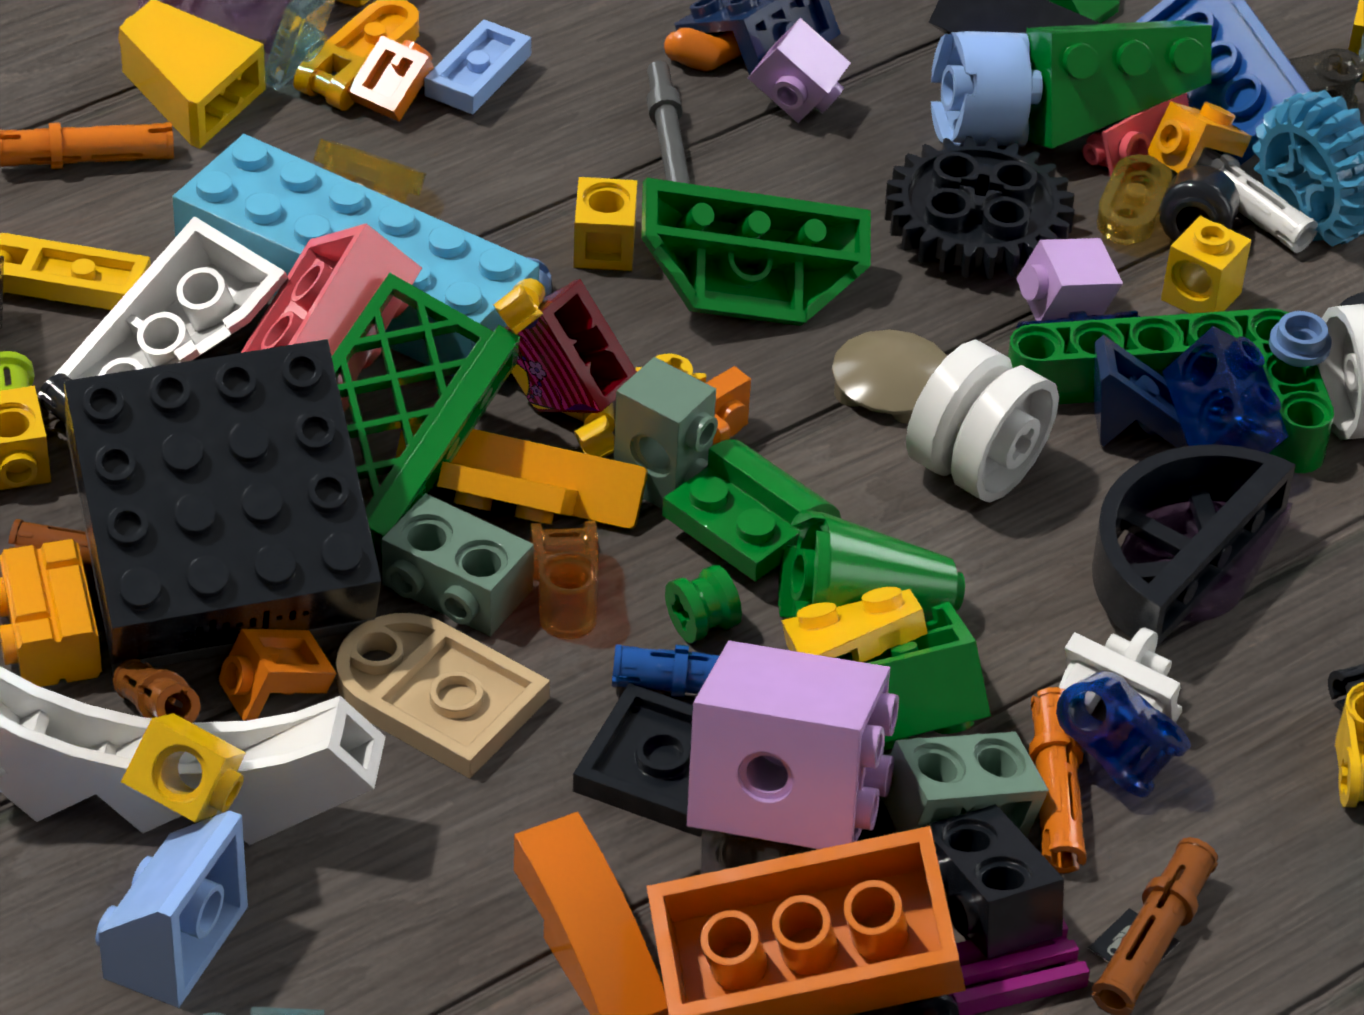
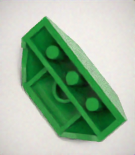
M646 178L643 180L641 239L689 311L802 326L871 266V210Z

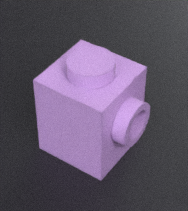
M800 18L768 50L748 79L799 123L814 107L823 113L838 98L844 87L837 81L848 68L850 62Z
M1101 238L1040 240L1016 278L1021 294L1026 299L1038 324L1100 320L1123 284Z

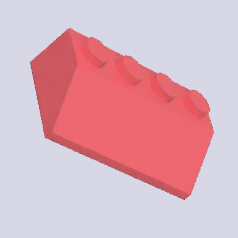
M367 223L310 239L289 272L288 279L278 290L241 353L328 339L332 356L389 272L413 285L422 267ZM394 296L381 313L385 330L391 320L402 314L409 306ZM375 325L372 326L366 336L377 334ZM381 348L353 354L348 361L352 381H356L362 369L369 367L378 358ZM341 373L337 377L338 384L343 383ZM347 397L341 398L344 412L349 407Z

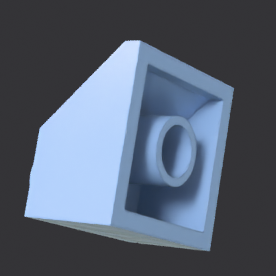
M229 810L174 831L168 835L153 857L147 856L141 861L134 874L130 890L118 906H110L105 911L97 927L95 941L97 946H100L103 979L177 1008L181 1006L248 908L242 815Z

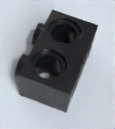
M996 804L922 826H931L945 896L953 925L962 936L967 935L987 959L1062 936L1064 878Z

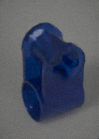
M1100 671L1088 675L1065 689L1057 701L1056 714L1059 725L1065 733L1092 755L1117 784L1135 796L1141 798L1148 797L1155 788L1154 778L1174 756H1184L1190 749L1191 744L1185 732L1167 715L1155 709L1124 678L1114 672ZM1087 691L1099 695L1105 702L1107 709L1105 721L1095 719L1087 711L1085 706V694ZM1151 746L1150 750L1141 759V755Z

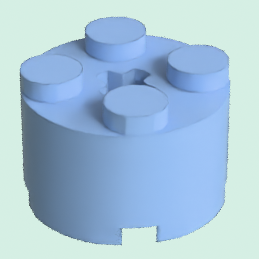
M959 31L952 32V34H944L941 37L934 55L931 83H941V101H931L933 125L940 142L943 143V139L948 138L955 145L964 146L966 136H972L977 146H985L991 137L996 138L997 146H1010L1013 143L1019 144V147L1026 145L1029 135L1028 118L1031 104H1038L1040 102L1043 91L1041 72L1039 70H1031L1030 45L1027 34Z

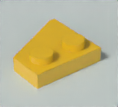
M898 587L873 589L862 596V601L838 607L829 602L811 604L801 608L797 612V617L781 620L786 645L790 651L833 658L842 654L852 653L853 661L857 662L868 661L881 655L889 648L906 644L928 634L923 608L910 589L901 591Z

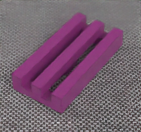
M1064 918L1063 934L1061 937L987 959L971 940L956 943L965 986L995 979L994 983L947 994L955 999L959 1015H973L1087 987L1090 970L1085 961L1079 962V948L1075 940L1067 939L1069 928ZM1058 963L1061 966L1021 976L1024 971Z

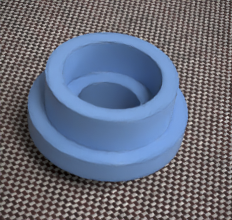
M1294 311L1285 314L1279 323L1272 328L1269 338V347L1272 353L1280 360L1294 367H1307L1322 363L1329 356L1332 339L1328 333V326L1325 321L1319 316L1305 311Z

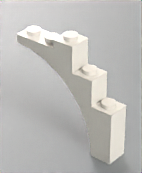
M0 666V792L16 806L38 822L96 794L142 833H146L182 816L121 782L152 718L139 717L82 703L39 687ZM341 696L297 712L254 720L192 723L246 752L237 771L244 775V781L237 797L227 811L230 810L242 815L243 838L249 845L373 790L386 738ZM184 752L179 760L178 772L180 778L187 786L196 789L202 779V768L196 757ZM218 810L217 813H216V815H219V814H221L222 812H220V811Z

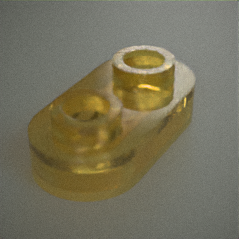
M324 138L319 139L313 158L314 161L323 164V169L353 182L356 181L357 176L375 182L373 191L401 203L406 202L408 193L420 196L427 173Z
M1130 155L1118 161L1099 202L1096 224L1101 234L1120 245L1140 243L1151 237L1159 220L1160 203L1172 179L1171 169L1161 163L1156 157L1149 155Z

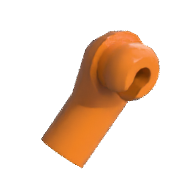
M684 27L671 32L664 41L665 53L672 61L680 62L690 68L703 72L711 71L742 55L733 31H726L714 37L701 31Z

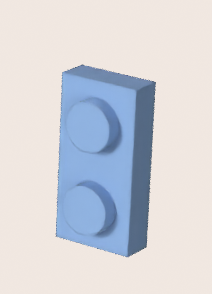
M483 19L424 78L425 96L456 109L474 114L531 56V37Z

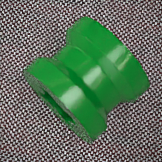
M720 565L704 568L698 578L691 581L686 578H678L668 582L665 586V601L670 619L679 635L688 643L704 639L709 629L718 627L728 630L738 626L742 620V606L738 591L732 578Z

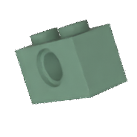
M653 357L616 391L614 460L647 468L648 477L643 499L663 509V497L708 466V450L713 446V438L717 431L718 420L715 418L716 388L656 357Z

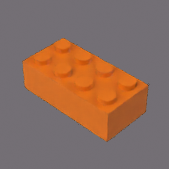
M931 826L646 886L669 1015H852L966 991Z

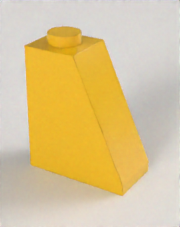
M150 0L133 16L128 17L119 27L118 42L121 48L122 72L169 122H172V126L185 140L194 147L201 149L266 90L264 44L158 0Z

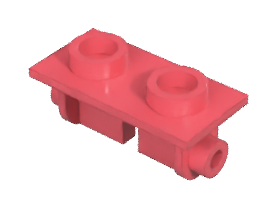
M1187 93L1136 113L1102 133L1096 132L1090 135L1087 139V144L1083 147L1084 158L1091 165L1098 164L1108 167L1112 185H1117L1155 164L1158 160L1148 154V148L1170 101L1189 106Z

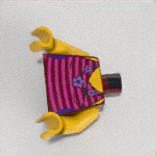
M532 278L523 279L509 293L493 304L497 313L507 326L505 328L520 336L517 364L506 380L517 381L532 407L538 411L562 412L584 422V426L574 431L584 454L605 458L614 453L615 436L613 432L615 419L613 401L616 400V391L637 371L581 279L574 280L545 297V288L538 280Z

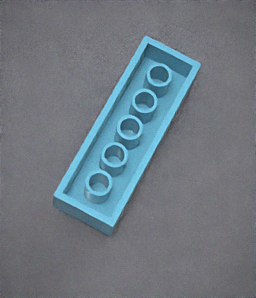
M242 134L172 196L175 238L195 216L284 270L287 276L310 239L367 223L422 267L413 283L414 287L492 331H495L498 325L504 328L507 326L493 307V304L509 293L521 280L532 278L539 281V263L246 134ZM409 305L402 314L391 320L385 331L390 332L420 326L416 309ZM428 316L429 323L438 322ZM457 332L433 337L440 363L467 358L476 344ZM424 339L389 346L390 349L423 364L431 365Z

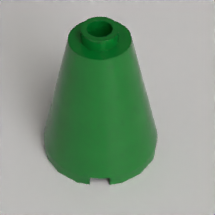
M801 510L794 517L790 528H799L801 532L797 545H787L781 557L778 580V608L780 617H797V612L801 608L816 603L829 602L838 607L862 601V596L866 592L882 587H898L901 591L910 589L923 608L925 623L933 620L931 607L947 601L951 603L955 611L959 610L962 606L965 595V578L962 572H957L952 558L821 511Z

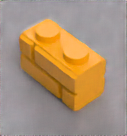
M73 539L43 543L40 549H36L34 545L4 549L0 555L2 575L0 577V617L8 616L10 624L0 625V642L4 664L18 663L20 677L39 687L58 684L60 679L74 682L98 678L100 672H102L99 635L79 544Z

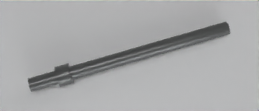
M655 61L647 68L650 92L647 95L646 101L649 117L657 126L665 178L668 181L690 184L679 119L683 113L680 94L672 86L669 65L664 61Z

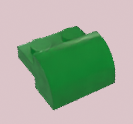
M735 439L724 440L711 446L708 450V466L663 497L662 516L755 582L781 563L783 550L787 545H797L801 529L790 528L794 517L801 510H817L841 518L839 510L833 504L741 441Z

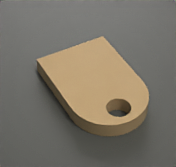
M394 613L376 617L375 620L366 621L346 636L337 653V687L340 696L371 724L469 779L550 698L549 679L435 618L421 614ZM374 650L386 651L392 655L390 658L382 661H371L362 657L363 654Z

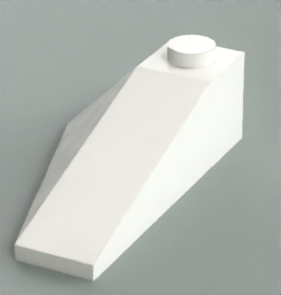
M194 216L55 375L65 373L73 380L192 361L250 323L288 279V276L284 270ZM41 391L37 394V397L38 395L44 394L47 398L51 400L50 397H48L45 393H42Z

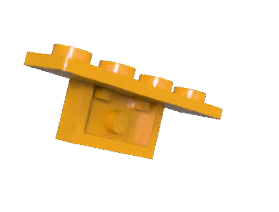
M422 424L410 426L413 437ZM473 429L452 462H442L439 480L436 485L456 490L453 503L491 511L493 499L517 504L514 517L552 525L554 513L632 529L637 525L648 470L643 466ZM402 430L395 458L400 457L406 448Z

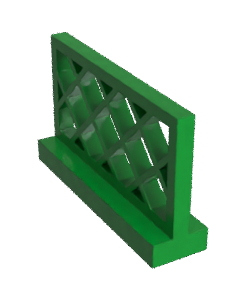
M390 272L332 355L336 379L340 373L343 379V383L338 384L340 397H347L354 424L347 425L349 437L358 438L364 465L356 466L358 478H368L373 496L365 510L375 555L381 559V539L425 493L430 495L438 483L442 462H452L517 364L520 336L515 335L501 325H498L495 331H492ZM394 296L416 309L420 326L386 332L381 313ZM428 316L438 322L429 323ZM375 325L377 334L366 336L372 326ZM457 332L476 343L467 358L440 363L433 337ZM424 339L431 365L396 372L389 346ZM381 348L387 374L352 381L348 361L353 354ZM454 375L446 387L444 376ZM435 379L439 399L434 407L407 413L400 386ZM391 388L398 415L363 422L356 395ZM422 424L413 437L410 426ZM401 428L406 448L401 456L373 463L366 435ZM389 473L379 487L377 476Z

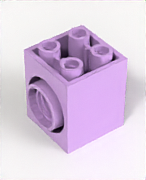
M728 640L693 702L687 826L815 849L856 842L862 829L872 831L877 817L879 796H888L894 770V757L883 755L885 735H893L899 708V696L888 693L890 667Z

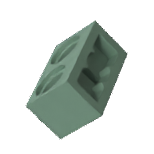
M426 493L381 539L382 585L392 589L402 597L411 598L447 615L456 623L465 624L490 637L533 590V543Z
M1016 731L987 734L977 733L961 736L896 740L890 756L894 757V770L890 791L887 797H881L898 832L922 828V826L996 804L1027 838L1049 789Z

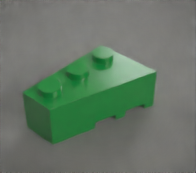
M949 601L931 607L933 620L926 622L928 634L906 644L889 648L881 655L863 662L890 667L888 693L899 696L896 726L892 736L885 735L884 750L893 749L896 740H908L909 736L933 730L940 734L961 732L970 728L974 724V720L991 716L976 640ZM846 653L836 657L839 659L853 661L852 653Z

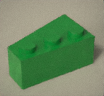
M1175 20L1026 28L1030 45L1031 70H1039L1043 79L1041 100L1038 104H1031L1027 141L1048 148L1057 147L1211 83L1212 25Z

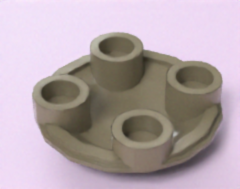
M891 329L863 333L849 339L835 353L832 365V374L835 380V398L845 406H862L874 412L892 414L897 421L908 424L916 401L927 381L947 355L933 342L914 333Z

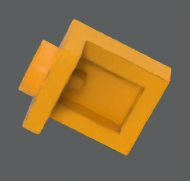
M1170 101L1148 148V154L1179 173L1181 170L1197 164L1204 147L1243 157L1252 136L1232 125L1236 116L1219 106L1204 102L1201 110Z

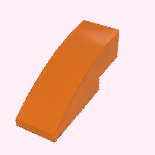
M574 812L514 834V872L544 919V940L590 1015H669L665 990L639 926L613 872L579 812Z

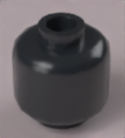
M1195 165L1181 170L1171 179L1159 206V220L1165 234L1175 242L1199 216L1222 224L1231 230L1239 211V192L1234 181L1224 171L1215 167Z

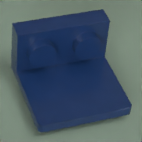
M698 0L690 5L691 14L674 24L676 30L685 27L703 33L733 31L749 76L768 50L800 18L827 42L841 34L829 0Z

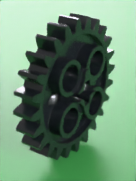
M966 136L964 146L957 147L950 139L945 138L943 139L942 150L938 151L934 147L924 144L922 145L921 157L908 153L905 155L904 166H894L892 180L887 181L884 218L887 221H891V236H902L901 248L903 250L919 248L918 261L921 263L936 257L940 259L939 271L945 272L953 264L961 266V273L965 278L971 275L974 268L982 269L987 279H993L995 268H1003L1007 274L1015 277L1017 276L1018 264H1026L1040 240L1067 239L1068 233L1072 232L1075 195L1072 192H1067L1069 181L1067 177H1055L1056 165L1054 163L1038 166L1040 154L1038 152H1032L1022 157L1018 155L1019 144L1013 143L1005 150L998 149L996 138L992 137L985 146H977L972 136Z

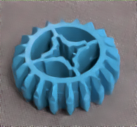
M1326 90L1317 93L1311 91L1304 94L1297 93L1273 106L1269 112L1263 114L1264 122L1255 128L1259 141L1252 146L1253 152L1260 159L1253 168L1262 175L1264 185L1298 211L1303 212L1318 223V227L1315 229L1317 233L1312 241L1324 240L1330 246H1335L1339 243L1346 244L1363 235L1364 125L1360 121L1359 108L1348 110L1343 96L1332 98Z

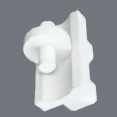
M1143 627L1135 634L1131 641L1113 633L1107 640L1106 645L1102 646L1074 632L1065 646L1067 668L1059 685V688L1065 689L1072 694L1074 698V712L1082 716H1090L1103 694L1120 701L1121 704L1112 717L1113 728L1121 735L1141 745L1151 737L1162 722L1173 727L1182 713V706L1177 704L1181 687L1179 682L1167 677L1172 661L1154 653L1158 642L1157 633Z

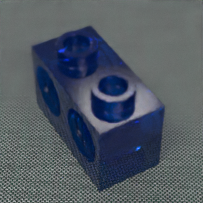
M1212 326L1162 371L1188 446L1231 445L1270 453L1288 437L1279 412L1281 402L1276 393L1270 388L1263 369L1264 357L1258 347L1249 339L1243 336L1236 338Z

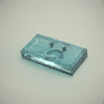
M293 0L286 6L265 66L266 83L276 91L280 90L294 78L295 72L302 61H311L324 47L327 35L323 32L335 0Z

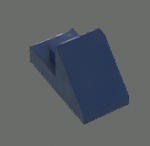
M1102 335L1095 341L1094 410L1101 446L1109 443L1135 420L1147 434L1153 437L1161 436L1177 448L1184 447L1198 435L1191 397L1105 335Z

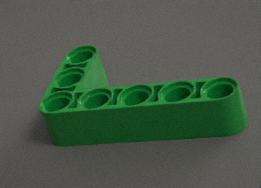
M1267 308L1040 323L1021 326L1010 337L1008 357L1011 360L1012 367L1015 368L1022 365L1055 383L1059 394L1058 404L1094 402L1095 341L1102 335H1105L1188 395L1247 392L1269 454L1296 464L1294 473L1313 472L1321 467L1325 459L1334 419V407L1318 366L1294 367L1277 358L1269 347L1272 328L1289 312Z

